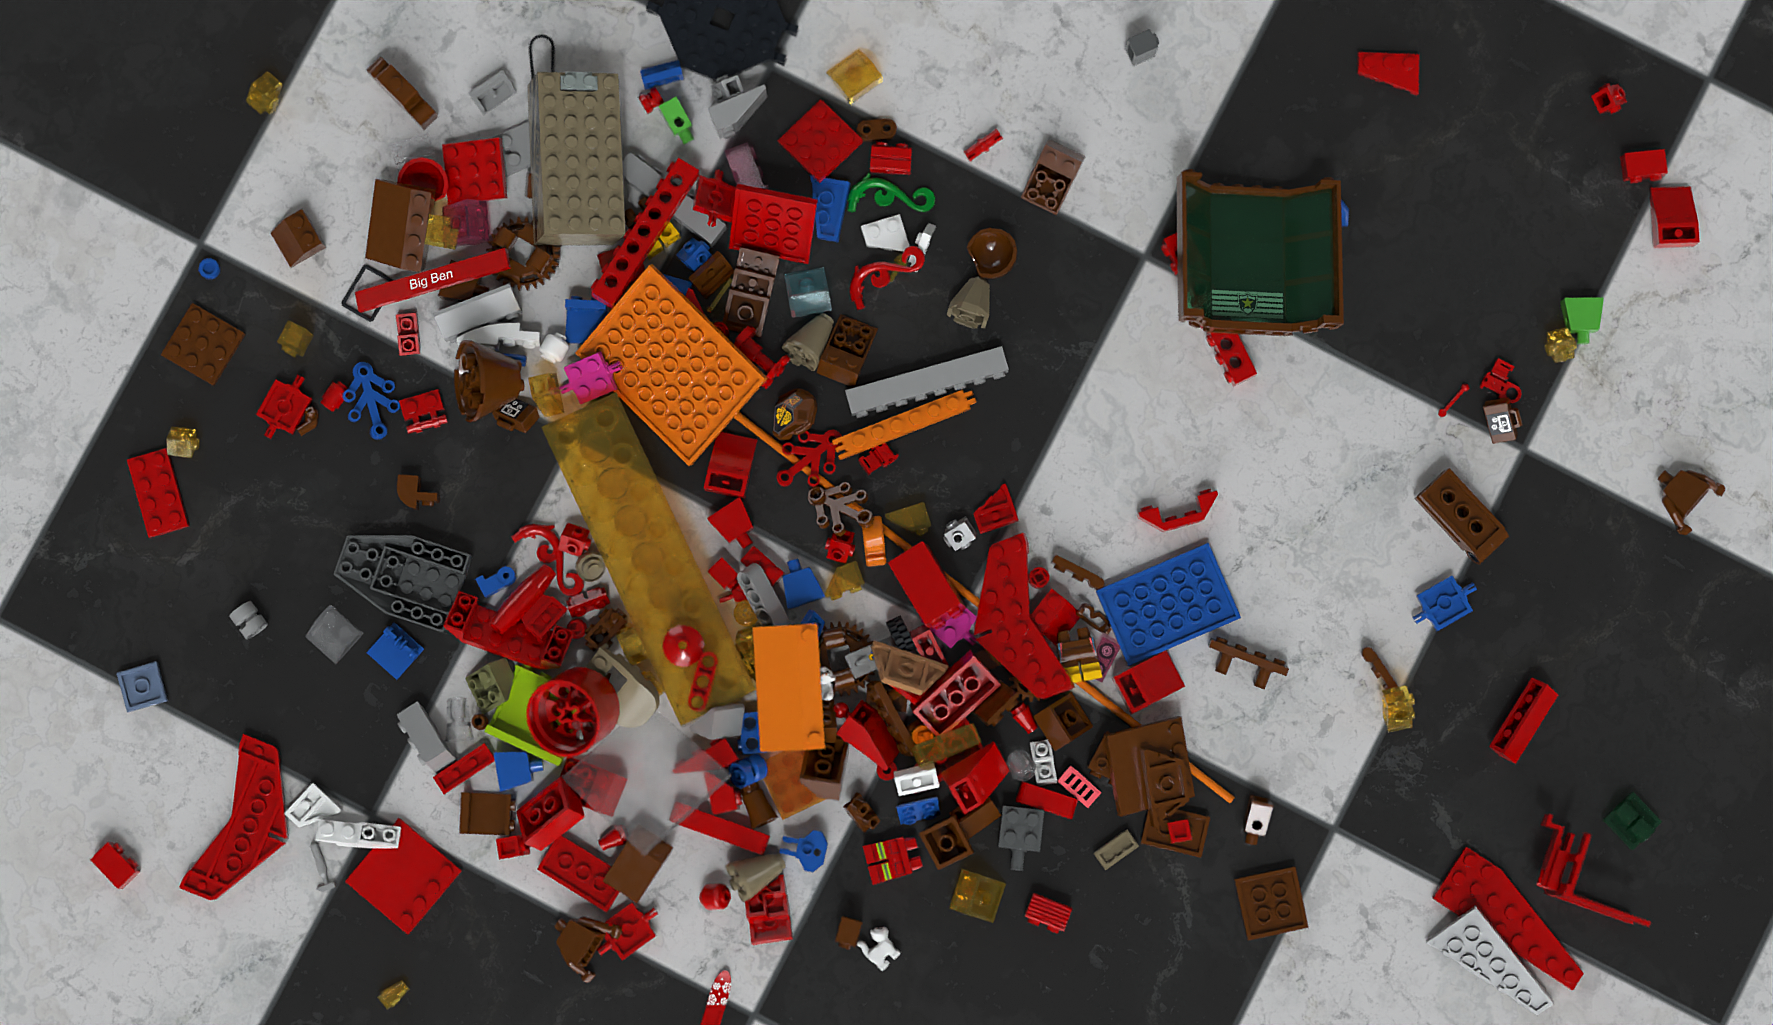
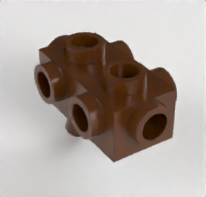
M612 607L609 610L606 608L599 615L598 618L600 620L597 624L594 625L592 623L585 630L586 636L584 638L587 640L585 645L593 652L605 643L609 645L607 648L609 649L614 643L611 640L616 635L620 637L627 630L628 627L625 626L628 623L625 620L627 615L619 608L616 611ZM598 634L603 635V640L601 642H598L596 640V636Z

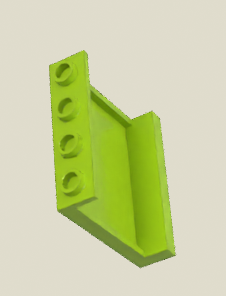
M521 664V667L515 665L516 669L513 673L514 679L509 699L497 707L490 724H487L484 732L561 767L565 757L556 756L544 750L532 737L526 720V709L531 695L538 687L549 681L552 676L540 672L539 675L533 673V668ZM551 693L550 697L559 700L558 697Z

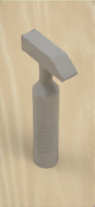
M318 843L310 845L318 873L323 878L325 884L316 888V890L323 892L337 887L335 882L328 883L326 877L327 870Z

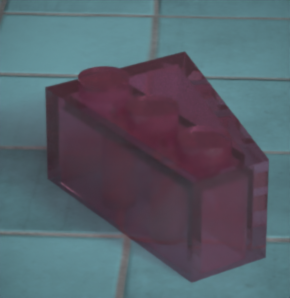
M744 143L724 151L736 185L742 184L769 190L767 184L764 185L761 178L764 175L761 167H756L754 159L757 157L753 147L749 148L748 144Z

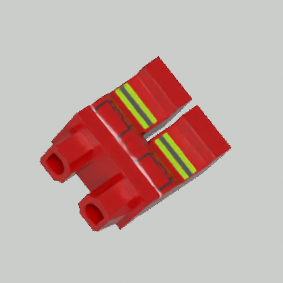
M900 837L863 846L867 864L886 859L888 861L868 867L873 885L911 874L914 870L923 867L920 856L910 859L908 856V850L918 848L915 837L905 839Z

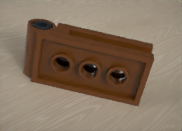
M1450 468L1442 471L1414 498L1461 550H1465L1467 556L1478 565L1509 537L1505 527ZM1443 494L1448 497V503L1443 499ZM1457 509L1462 512V518L1458 516ZM1471 524L1475 526L1476 532L1472 531Z

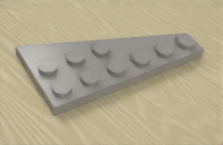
M1476 905L1426 940L1428 945L1434 946L1448 958L1454 959L1462 967L1485 982H1489L1503 994L1509 995L1535 1015L1540 1014L1554 1004L1552 998Z

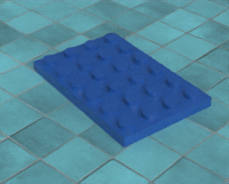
M1209 543L1095 591L1127 666L1241 618Z

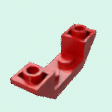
M1211 489L1199 492L1200 495L1195 498L1199 513L1196 510L1184 513L1185 517L1177 519L1175 515L1165 518V522H1162L1158 507L1153 508L1150 505L1140 508L1141 512L1137 514V517L1161 532L1199 523L1205 519L1218 496V492H1212Z

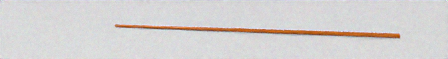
M740 412L734 416L738 422L794 465L801 460L794 454L790 456L784 455L782 452L783 445ZM784 448L785 452H790L788 449ZM807 465L802 471L810 476L811 467ZM818 473L820 478L819 484L827 490L835 487ZM841 493L835 495L836 498L845 497ZM856 502L847 504L848 507L854 510H864ZM883 524L884 535L904 551L913 547ZM946 573L955 590L979 608L980 599ZM1083 679L1081 682L1075 683L1132 728L1141 726L1138 721L1089 683L1083 681ZM1189 762L1192 775L1228 803L1234 800L1235 797Z

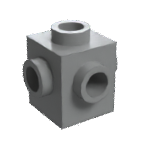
M728 75L716 79V84L711 85L712 95L718 104L745 93L738 75L728 78Z
M965 516L959 521L955 519L948 523L943 538L949 547L952 546L955 551L959 548L963 550L972 544V540L976 539L977 532Z

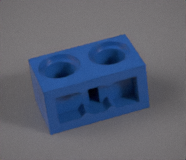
M749 712L743 715L741 739H737L738 751H742L743 755L768 753V751L760 752L758 712ZM749 717L754 718L756 721V725L752 729H747L744 725L745 720ZM750 738H755L758 741L757 748L753 750L748 749L746 745L747 740Z

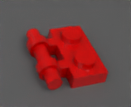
M438 389L399 400L404 420L413 419L414 424L406 426L408 434L413 432L420 433L423 432V429L430 427H441L440 424L448 422L446 415L438 417L437 414L438 411L445 410ZM431 415V419L420 421L419 417Z

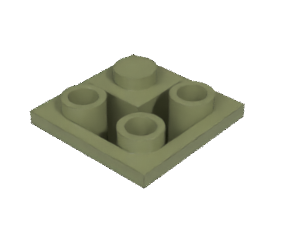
M506 658L489 663L465 678L483 715L509 699L514 674Z

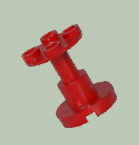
M750 325L737 336L734 345L751 362L754 361L768 373L766 376L768 379L762 384V387L768 389L774 381L773 378L775 376L779 377L783 373L786 364L791 358L785 354L777 363H774L761 352L763 347L753 340L757 330Z

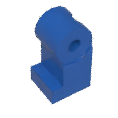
M505 566L488 579L481 575L475 580L485 598H488L512 585L516 581V573L512 568Z

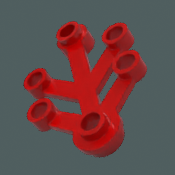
M829 430L824 435L811 434L806 431L804 433L807 434L808 438L802 440L800 438L801 434H799L798 440L801 443H807L808 441L821 443L818 447L809 448L793 446L791 443L783 444L782 452L784 455L790 456L795 454L804 455L805 457L790 469L779 471L777 474L778 484L782 487L791 485L793 476L811 463V472L807 482L811 487L818 486L820 482L818 476L820 455L827 450V462L824 464L823 470L828 475L833 474L836 469L834 464L835 448L841 446L842 443L833 445V443L829 442V438L833 436L837 439L842 437V435L836 430ZM790 446L792 451L787 453L784 451V448ZM832 465L833 470L827 471L826 466ZM783 474H787L789 476V479L787 481H783L781 479V476ZM812 477L817 478L816 484L810 483Z

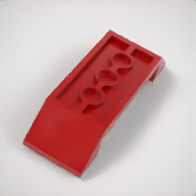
M458 591L444 623V628L462 643L539 670L561 667L575 631L555 625L553 631L550 630L540 641L525 629L522 620H520L506 632L499 634L490 626V622L497 611L478 605V597Z

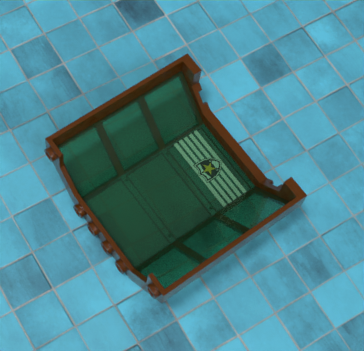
M1193 169L1183 170L1177 176L1178 321H1189V325L1195 328L1202 326L1203 331L1207 333L1292 336L1293 332L1303 330L1304 334L1319 332V328H1329V330L1338 329L1344 324L1340 180L1325 177L1316 185L1286 190L1280 186L1268 189L1263 188L1261 185H1254L1251 188L1244 187L1242 184L1224 186L1222 183H1214L1209 185L1199 180L1202 177V173L1195 172Z

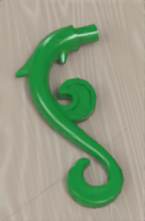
M870 173L852 187L847 199L849 202L848 211L856 212L857 203H859L861 197L866 195L863 192L869 188L879 187L887 191L886 195H882V190H879L874 197L876 204L882 207L891 205L895 195L910 208L919 212H927L935 204V195L928 188L922 187L914 192L913 199L920 195L926 198V204L919 206L912 202L896 185L881 178H870Z

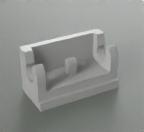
M500 71L469 92L483 115L517 93L503 71Z

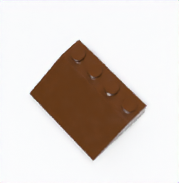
M375 179L365 258L399 269L422 272L426 267L436 189Z

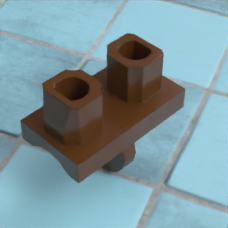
M858 792L854 794L850 802L843 806L847 814L863 832H866L869 828L874 829L880 822L878 816Z

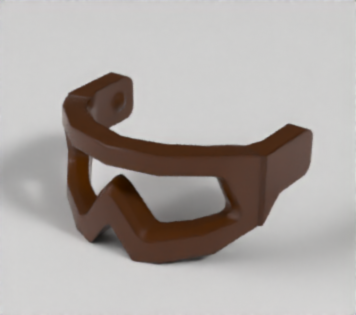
M1084 603L1077 610V616L1097 631L1106 635L1111 632V625L1106 616L1100 611L1094 613L1092 605ZM1085 608L1090 610L1091 619L1100 617L1105 624L1098 627L1082 615Z

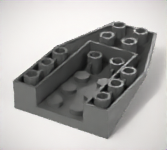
M412 535L347 536L333 575L385 614L447 634L448 630L444 628V623L458 591H462L473 556Z

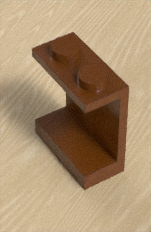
M461 792L459 834L511 836V832L515 831V819H512V811H516V798H513V794Z

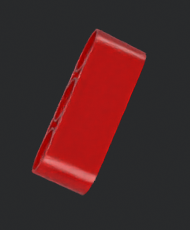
M705 652L700 656L689 693L688 705L696 712L703 711L706 708L718 668V658L712 652ZM712 656L715 661L712 667L704 666L703 660L705 657ZM701 676H706L709 679V684L704 688L699 687L697 683ZM696 696L703 698V705L699 708H695L692 705V700Z
M1021 782L1015 800L1016 802L1068 819H1073L1078 799L1026 782Z

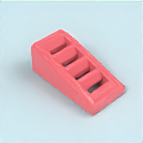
M1071 765L1057 780L1060 785L1087 808L1101 794L1095 786ZM1073 773L1075 777L1067 784L1065 781ZM1080 779V784L1073 790L1071 787ZM1084 784L1088 786L1081 795L1077 793ZM1090 790H1092L1094 793L1088 798L1087 801L1084 800L1083 798L1086 796V794Z

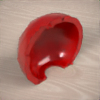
M424 157L412 159L404 164L398 174L397 182L436 189L435 201L445 198L447 194V174L442 166L432 159Z

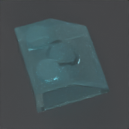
M824 268L784 275L792 317H801L807 314L823 313L832 310Z

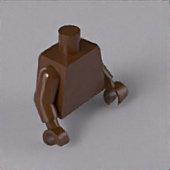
M1665 470L1657 479L1666 486L1662 491V503L1674 524L1678 526L1676 530L1681 535H1687L1692 531V528L1684 524L1683 521L1709 492V489H1712L1718 497H1722L1725 492L1724 485L1716 483L1705 474L1691 470H1680L1675 477Z
M584 916L578 919H571L569 922L562 918L555 925V929L561 933L556 941L561 955L567 966L577 974L580 973L581 979L586 983L590 982L596 974L586 970L583 966H587L606 936V932L610 933L615 939H619L622 933V928L619 925L613 924L611 927L608 923Z

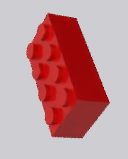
M969 650L928 688L927 693L915 705L911 703L910 707L913 713L941 740L1000 687L1001 684L978 657Z

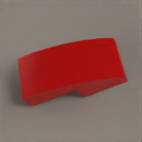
M417 312L396 314L399 355L420 354Z

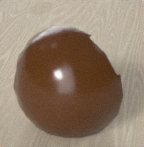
M990 227L980 230L971 238L967 245V250L976 265L979 276L982 278L995 279L1003 277L1012 270L1016 263L1018 250L1015 240L1002 229Z

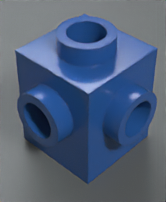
M692 237L684 244L676 256L690 270L695 272L712 254L708 251L710 247L703 240L698 242Z

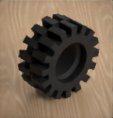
M901 615L886 622L897 648L907 652L916 649Z

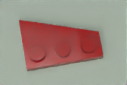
M1359 52L1357 74L1379 82H1385L1393 85L1395 88L1404 89L1414 95H1418L1419 54Z

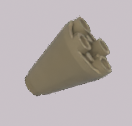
M820 313L819 316L814 317L785 341L782 349L791 356L790 361L796 366L802 364L811 371L816 370L833 328L834 321L831 317Z
M778 853L776 855L768 854L732 861L726 864L725 868L732 878L729 880L733 891L738 890L741 901L745 902L776 878L786 866L782 856Z

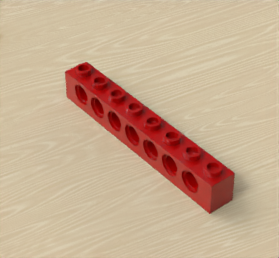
M679 157L676 162L672 161L669 165L666 178H661L656 186L658 190L655 195H650L645 203L647 207L644 212L640 211L634 220L636 224L633 229L629 228L623 237L625 241L622 246L618 245L612 254L614 258L611 263L607 262L601 271L603 275L600 280L596 279L591 286L592 297L611 309L618 303L699 177V170ZM678 178L682 183L679 186H674L671 184V181ZM663 195H668L671 197V200L664 203L660 198ZM652 212H658L660 217L658 219H651L649 215ZM641 229H648L650 231L647 236H641L638 232ZM635 245L639 250L636 253H630L628 248ZM620 262H625L628 267L625 270H619L617 265ZM609 279H614L617 281V284L614 287H608L606 282Z
M1177 233L1164 238L1162 241L1163 245L1161 246L1166 257L1169 256L1172 262L1170 267L1174 275L1178 274L1176 256ZM1187 233V268H1192L1194 271L1205 275V267ZM1187 276V294L1190 298L1188 304L1190 308L1203 309L1202 306L1205 304V283ZM1195 286H1201L1204 290V294H1195L1193 288ZM1212 299V301L1222 302L1220 299ZM1212 305V307H1224V305ZM1213 310V312L1227 313V311ZM1212 315V320L1231 321L1229 316ZM1207 333L1206 340L1210 347H1214L1217 353L1215 354L1216 361L1219 365H1223L1226 371L1224 372V377L1228 383H1232L1234 387L1257 375L1238 334ZM1222 340L1229 341L1231 348L1223 349L1220 342ZM1236 358L1240 366L1237 368L1232 367L1229 360Z

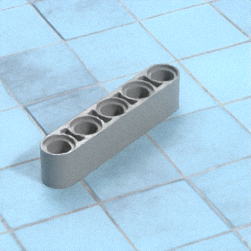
M752 563L738 573V583L761 626L791 625L786 612L759 564Z

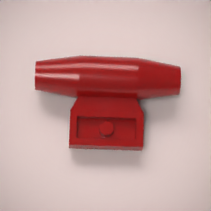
M543 564L525 578L502 603L491 620L490 626L497 633L503 634L522 619L525 629L541 641L568 611L553 596L544 595L556 576L554 570L548 565Z

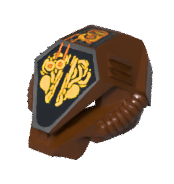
M800 388L793 389L778 397L779 399L774 408L773 435L779 440H789L793 434L799 435L810 429L815 422L817 412L815 397L808 391Z

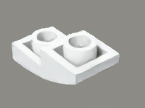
M1048 740L1030 742L1036 785L1043 786L1057 783L1051 744Z

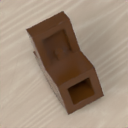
M398 474L397 493L405 505L414 510H419V502H422V506H434V503H440V495L438 493L420 492L421 477Z

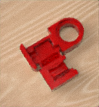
M1497 358L1491 372L1485 374L1480 388L1486 387L1499 394L1498 398L1500 399L1507 398L1506 391L1509 388H1514L1517 391V397L1514 400H1510V403L1517 402L1522 395L1521 389L1509 381L1505 382V380H1508L1506 376L1509 371L1512 372L1515 366Z
M883 443L871 448L870 455L867 457L862 456L858 459V462L869 476L879 467H887L896 461L898 454L894 455L889 446Z

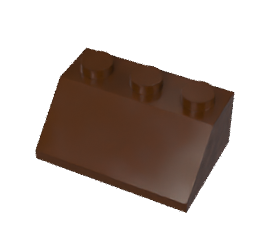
M836 736V743H825V749L805 750L799 782L819 798L840 800L849 755V743L843 741L840 736Z

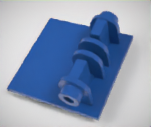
M394 622L390 627L385 628L384 634L367 651V654L397 680L422 653L424 648Z
M929 797L917 802L912 801V803L900 804V806L896 807L900 825L914 824L922 819L931 820L940 815L937 797Z

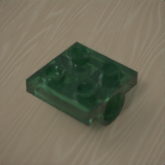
M1631 792L1602 820L1630 850H1634L1640 843L1646 841L1655 832V828L1662 823L1634 792Z

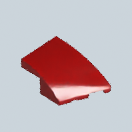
M782 874L751 899L745 901L746 918L750 926L752 945L793 940L785 877Z

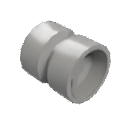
M252 601L242 604L229 615L234 624L240 626L239 631L246 640L260 633L268 625L262 615H257L258 609Z

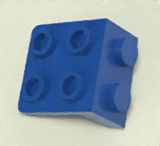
M571 296V299H565V308L567 310L566 342L583 344L608 315V306L591 297V300H583V297Z

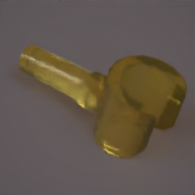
M902 254L894 259V262L898 265H907V263L902 262ZM899 271L892 272V274L890 275L891 282L894 280Z

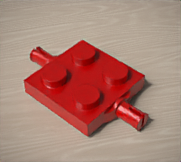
M716 170L714 178L699 175L696 184L693 210L708 215L707 224L708 226L711 225V227L716 226L717 218L731 223L733 217L736 187L722 181V170L721 172Z
M297 375L292 385L284 384L278 380L274 381L256 414L269 424L264 436L272 439L276 429L294 434L296 427H298L305 414V410L313 400L299 390L305 378Z
M632 902L604 922L608 923L611 927L613 924L619 925L622 928V933L619 939H615L610 933L606 932V942L597 948L599 954L602 956L609 949L617 952L623 961L657 935L649 923V920L658 915L657 911L654 912L656 909L653 907L643 914Z

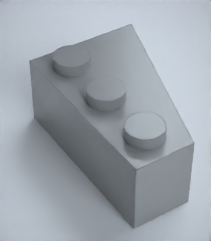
M418 701L397 714L400 720L398 725L403 733H408L410 738L407 740L413 749L418 750L419 754L417 757L423 766L427 765L438 774L458 761L447 748L448 744L441 738L437 727Z

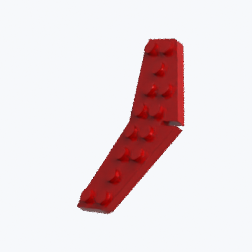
M1020 533L994 543L989 549L974 635L977 636L992 630V633L978 637L976 640L1030 692L1038 698L1045 699L1073 689L1075 686L1072 677L1064 669L1032 620L1029 608L1027 556L1029 554V543L1026 533Z
M243 734L239 743V760L231 818L192 869L186 873L179 886L180 889L207 900H216L286 844L283 841L270 837V833L288 839L279 750L273 745Z

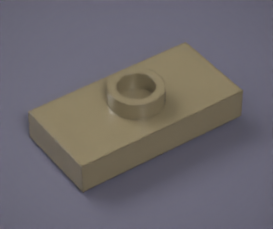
M1126 829L1093 854L1103 868L1107 870L1139 847V845Z

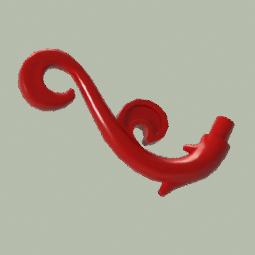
M909 246L904 250L902 262L907 263V258L910 255L916 257V263L911 267L889 262L870 263L863 266L860 270L858 266H855L854 276L850 283V297L852 302H855L857 310L865 308L862 301V291L865 287L862 286V283L870 273L880 272L879 277L876 274H872L871 282L873 286L883 288L890 282L891 277L888 270L914 272L921 269L925 262L924 252L916 246Z
M527 524L519 528V531L511 536L515 543L522 538L531 537L536 539L535 535L542 536L551 543L553 547L551 554L547 552L550 548L548 545H541L536 553L537 558L545 564H550L556 560L557 583L560 591L566 596H575L581 593L584 588V580L577 573L571 572L566 574V578L574 579L575 585L573 588L568 589L563 584L564 554L563 551L558 550L560 540L552 531L555 526Z

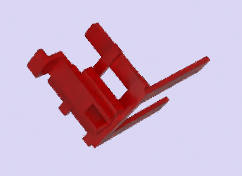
M1544 814L1541 825L1554 830L1536 884L1544 888V894L1628 924L1636 922L1644 926H1650L1651 922L1573 895L1591 834H1583L1578 852L1573 854L1569 852L1575 834L1568 832L1563 848L1560 850L1564 827L1551 823L1553 814ZM1567 862L1574 863L1568 883H1560Z

